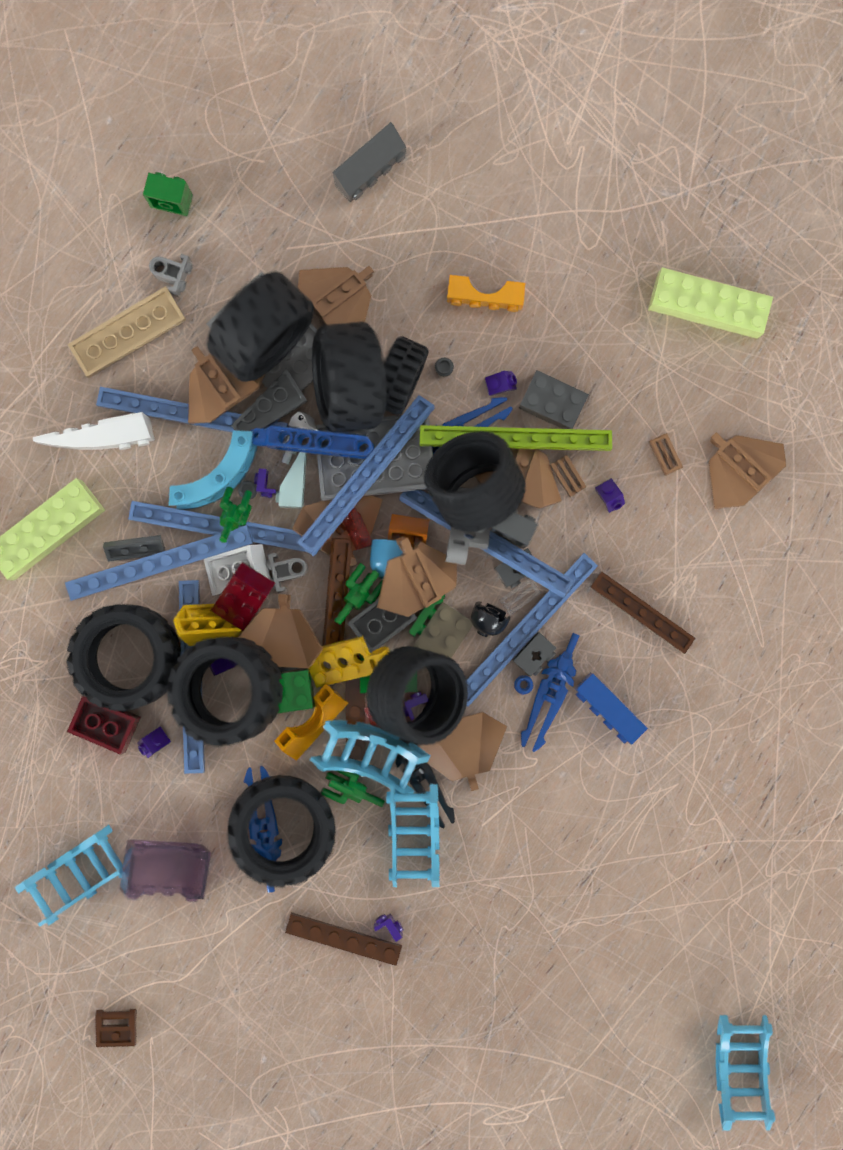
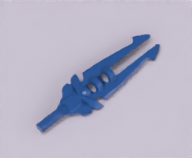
M507 397L492 398L490 404L458 416L442 424V426H464L465 423L506 402ZM508 407L473 427H488L498 419L504 421L513 408ZM432 447L433 454H434L440 447Z
M572 633L566 650L556 659L550 660L547 664L549 668H545L541 674L549 675V677L541 680L527 729L521 731L522 747H525L544 701L551 703V706L533 747V752L539 750L546 743L544 735L568 693L565 687L566 682L574 687L572 677L576 676V669L573 666L572 653L580 635Z
M260 766L261 780L270 777L266 769ZM251 767L247 769L244 783L248 787L253 784ZM272 800L264 803L265 818L259 819L257 810L252 815L249 822V837L255 840L256 844L251 845L258 854L266 859L276 861L281 856V849L279 847L282 845V839L274 841V837L279 832ZM267 885V893L275 892V887Z

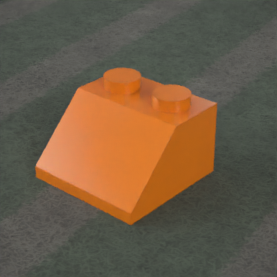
M392 514L387 540L396 541L403 536L408 538L412 548L419 541L426 544L430 520Z

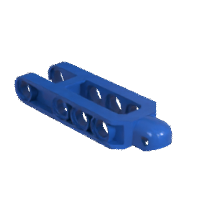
M280 426L250 430L253 432L252 445L282 451L366 460L375 449L370 439L362 435ZM290 436L289 441L284 443V438ZM309 438V442L303 445V440ZM325 440H329L328 445L326 447H322V442ZM363 444H367V450L361 452L360 447Z

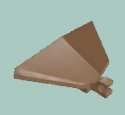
M370 266L366 267L359 274L348 267L299 270L298 289L312 301L314 311L326 325L365 322L371 300V294L366 287L365 281L373 276L374 271Z
M196 346L191 351L199 362L194 364L195 368L189 377L188 423H211L257 391L265 375L253 381H239L213 355L209 354L205 357L199 347Z
M716 432L711 437L710 442L718 447L719 450L709 460L714 509L746 505L786 467L784 444L739 435L734 436L732 439L730 438L726 442Z
M511 449L526 483V491L521 503L541 509L561 502L562 500L547 455L539 449ZM494 471L476 475L475 478L481 484L485 480H487L494 473Z
M363 496L341 522L347 530L341 535L335 530L320 550L330 557L332 538L352 539L350 567L356 566L357 561L353 551L368 545L383 499L375 496ZM332 500L320 501L302 507L292 530L303 536Z
M402 536L396 542L403 551V554L387 561L377 608L409 617L420 609L432 605L440 600L441 596L456 588L457 564L445 562L446 554L421 541L412 548L408 538Z
M278 594L280 609L262 608L239 637L254 641L256 645L262 646L273 657L271 660L278 667L310 668L323 648L301 610L290 609L291 595Z
M480 712L462 717L457 728L440 742L432 745L418 744V747L430 755L426 763L452 782L468 777L471 791L479 789L475 774L491 770L507 726L488 714Z

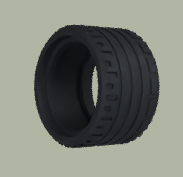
M469 432L449 440L433 454L424 472L426 489L444 520L451 527L461 531H482L502 523L517 510L526 491L524 476L509 445L501 436L490 432ZM494 471L480 485L469 490L456 492L470 478L485 472Z
M414 646L396 648L394 651H390L387 655L383 656L371 673L366 692L369 714L380 729L419 745H432L440 742L457 728L464 715L468 701V685L463 674L464 672L455 660L446 655ZM426 667L431 678L429 699L423 711L414 720L407 722L403 711L404 694L413 676L419 670Z

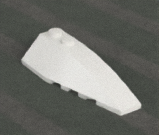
M143 412L99 420L98 425L83 424L81 425L82 429L79 430L78 428L64 429L63 434L52 432L33 437V441L38 444L78 450L111 448L125 450L131 448L130 445L138 444V446L149 445L150 441H155L151 419Z

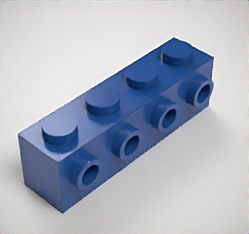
M589 673L574 688L577 691L575 695L583 703L587 701L591 705L589 709L596 716L600 714L605 719L603 723L610 730L614 728L619 733L617 737L624 744L628 742L632 745L648 729L593 673Z

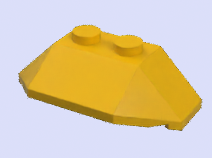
M214 604L183 605L173 619L179 637L188 646H194L195 643L210 638L239 637L243 631L211 612L210 610Z

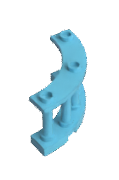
M233 430L231 443L225 457L211 473L189 484L170 486L169 506L177 505L176 509L180 510L200 508L222 499L226 487H231L234 490L247 475L256 455L258 446L251 444L253 432Z
M330 720L325 722L323 728L331 735L322 756H314L310 759L319 770L356 773L359 776L371 778L390 788V785H394L395 794H414L415 790L407 784L415 766L428 762L430 755L412 742L408 745L399 740L400 737L370 724L357 722L356 725L347 724V720ZM339 738H348L341 757L331 756ZM356 739L370 741L362 762L349 758ZM377 745L391 749L383 769L369 764ZM398 753L409 761L401 780L389 773Z
M430 784V791H426L424 794H395V786L390 785V792L386 793V802L390 804L392 822V825L388 826V835L392 837V869H389V881H392L393 887H397V879H428V881H431L432 887H440L439 854H436V850H440L438 784ZM396 802H426V804L430 803V805H427V807H396ZM397 815H427V817L431 818V825H427V827H397ZM427 834V836H431V846H428V848H397V835ZM397 856H428V858H431V869H428V871H397Z
M110 825L47 865L48 870L44 867L14 887L18 894L24 890L27 893L29 892L46 917L38 923L39 927L46 923L48 926L59 919L57 915L84 897L86 899L91 898L97 893V888L116 876L121 878L130 872L128 868L134 865V862L131 861L123 865L107 841V835L113 832ZM93 844L101 845L117 871L110 875L108 874L94 852ZM81 852L88 856L103 879L92 887L75 862V856ZM63 864L70 868L84 890L82 894L73 900L56 876L57 872L55 869ZM43 877L46 880H50L65 904L54 913H52L36 888L38 886L36 882Z
M728 1015L719 1016L717 1035H720V1043H716L717 1091H721L722 1103H719V1112L723 1131H730L735 1120H764L766 1131H770L772 1123L775 1122L774 1110H771L768 1075L770 1074V1066L767 1062L769 1039L773 1034L772 1024L768 1023L767 1015L762 1016L761 1025H732V1023H729ZM733 1034H759V1042H730V1037ZM731 1051H758V1064H730L728 1062V1053H731ZM731 1073H758L759 1088H731L728 1075ZM732 1097H760L762 1112H735L731 1109L730 1099Z

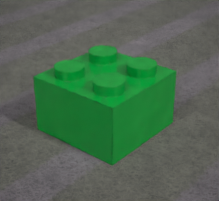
M155 172V174L148 173L143 191V196L151 208L188 217L193 194L183 178L176 176L169 178L160 172Z
M309 669L281 673L282 679H280V683L283 686L282 703L278 704V713L313 709L315 704Z

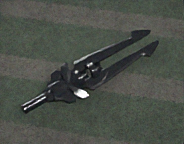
M399 738V740L409 745L410 741ZM398 753L395 764L398 768L403 763L404 769L402 772L404 773L409 761ZM428 763L417 764L409 779V783L416 793L424 794L426 791L421 781L426 779L429 785L438 784ZM438 784V801L453 824L455 822L454 808L447 805ZM439 816V826L445 828V824Z

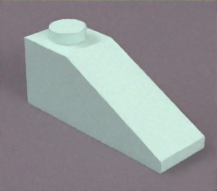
M299 453L280 485V491H276V503H279L281 508L302 509L304 507L307 453Z

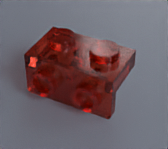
M354 507L343 520V523L355 550L371 547L372 539L361 514Z

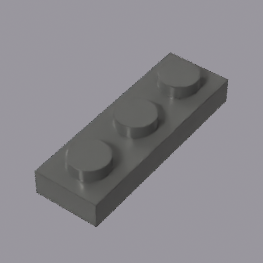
M161 535L104 542L103 549L109 562L151 556L165 551V546Z

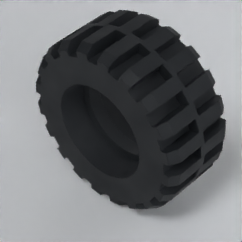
M404 336L396 338L384 361L386 374L385 410L395 415H400L405 410L420 378L429 352L426 346Z

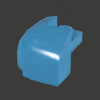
M372 540L370 567L372 571L375 570L380 574L378 576L380 579L384 578L387 561L402 555L403 551L396 541Z

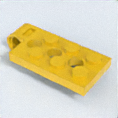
M361 636L322 646V652L308 669L316 688L325 684L330 685L371 675L377 663L390 650L388 646H384L370 653L364 637ZM356 654L363 655L364 661L359 660ZM340 657L346 659L348 664H342ZM325 661L331 665V669L326 668L323 662Z

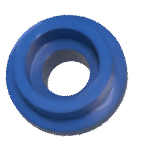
M521 675L516 678L514 688L520 694H528L533 689V681L530 677ZM522 681L527 682L526 688L520 687Z

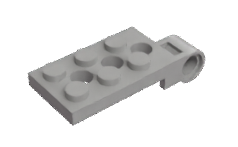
M459 487L456 492L469 490V488ZM451 527L445 562L465 565L468 547L487 550L490 528L482 531L467 532ZM466 534H470V535H472L474 538H473V539H469V538L465 537V535H466Z

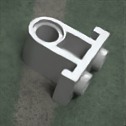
M181 254V264L163 257H154L149 263L150 271L158 280L174 285L173 287L169 286L168 290L172 295L179 297L180 293L184 292L186 288L185 280L187 274H190L193 268L189 256ZM159 266H165L163 271L157 272Z
M268 554L269 559L266 560L267 568L269 571L272 570L273 578H270V580L275 582L273 589H276L277 592L286 591V587H281L280 582L301 578L307 574L308 565L304 560L293 558L276 562L275 558H279L278 554ZM295 563L302 564L303 569L300 573L293 571Z

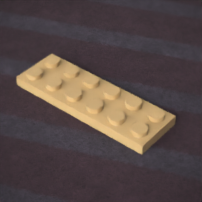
M165 286L67 345L86 377L90 378L186 321V318Z

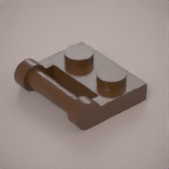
M137 1009L106 1012L104 1010H97L95 1015L96 1047L135 1046L137 1044ZM129 1019V1024L103 1025V1020Z

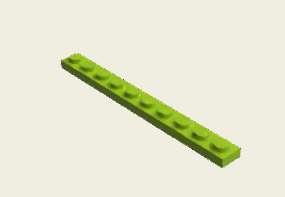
M420 425L419 446L441 447L459 435L483 431L501 436L511 449L612 450V430Z

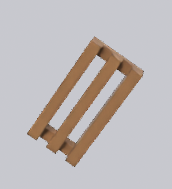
M667 433L649 441L665 476L683 468ZM662 439L665 440L666 445L677 465L676 467L673 466L670 457L661 441ZM656 442L658 443L661 452L670 468L669 470L667 469L665 462L655 444Z
M567 455L550 464L569 497L586 488L585 483ZM563 461L566 462V464L568 465L569 469L571 470V472L573 473L574 477L576 478L577 482L579 483V485H580L579 488H578V486L576 485V483L574 482V480H573V478L571 477V475H570V473L568 472V470L566 469L565 465L563 464ZM558 464L563 470L569 482L571 483L572 487L574 488V491L570 490L566 481L564 480L558 468L556 467Z

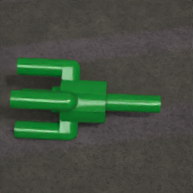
M226 487L220 502V507L223 509L220 516V525L224 527L219 538L220 542L226 543L231 531L237 529L239 525H246L252 506L249 505L252 496L251 491L246 490L241 503L236 505L229 501L233 488Z
M362 563L357 566L346 581V586L351 590L344 598L347 604L334 620L339 625L342 624L353 608L360 609L365 601L373 604L380 595L383 580L379 582L371 594L368 592L380 575L375 570L371 574L368 573L359 584L355 583L366 569V566Z
M329 771L326 774L325 778L330 780L328 786L341 792V794L323 787L321 790L323 796L340 804H345L347 799L357 803L364 799L379 807H383L385 800L366 792V785L357 782L358 774L336 771L349 777L347 780Z

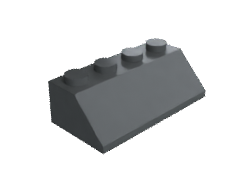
M391 122L333 171L335 186L349 202L353 199H359L367 187L371 188L374 186L382 174H388L396 162L400 163L406 157V145Z

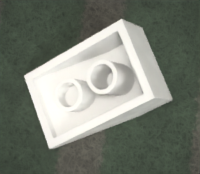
M262 544L248 545L204 559L212 596L220 595L242 562L270 579Z

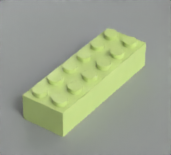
M662 267L657 274L648 310L758 339L764 334L773 297Z
M75 478L0 536V571L7 580H16L105 511L82 480Z

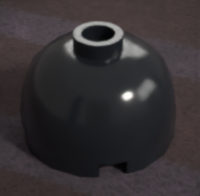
M481 601L476 602L472 610L471 622L474 628L478 630L477 633L484 637L502 633L511 617H505L506 612L492 604L487 603L486 606H483Z

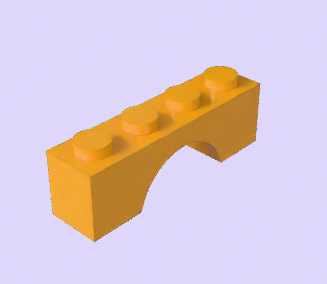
M450 275L447 302L453 306L468 304L472 308L487 306L491 310L505 308L509 312H518V310L523 308L526 283L506 281L499 291L492 294H484L472 286L469 277Z
M327 684L313 697L315 708L311 717L300 726L286 727L274 741L282 752L296 761L325 730L323 728L325 722L334 720L348 704L337 691Z

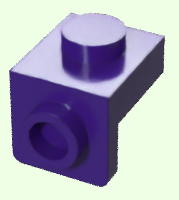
M504 370L485 377L489 396L509 390H517V379L512 371Z
M259 468L258 473H255L254 484H257L256 491L261 493V497L272 498V495H276L277 490L267 489L269 471Z
M612 478L595 487L597 494L605 503L609 513L620 509L625 504L624 495Z
M220 658L209 667L213 675L216 676L235 668L238 664L232 660Z
M421 691L411 694V699L404 701V714L406 717L410 716L411 720L415 719L411 708L428 701L426 693L422 694Z
M160 726L137 743L141 754L149 758L171 741Z
M391 913L387 916L383 914L375 920V931L386 926L395 942L402 939V931L404 929L398 920H394Z

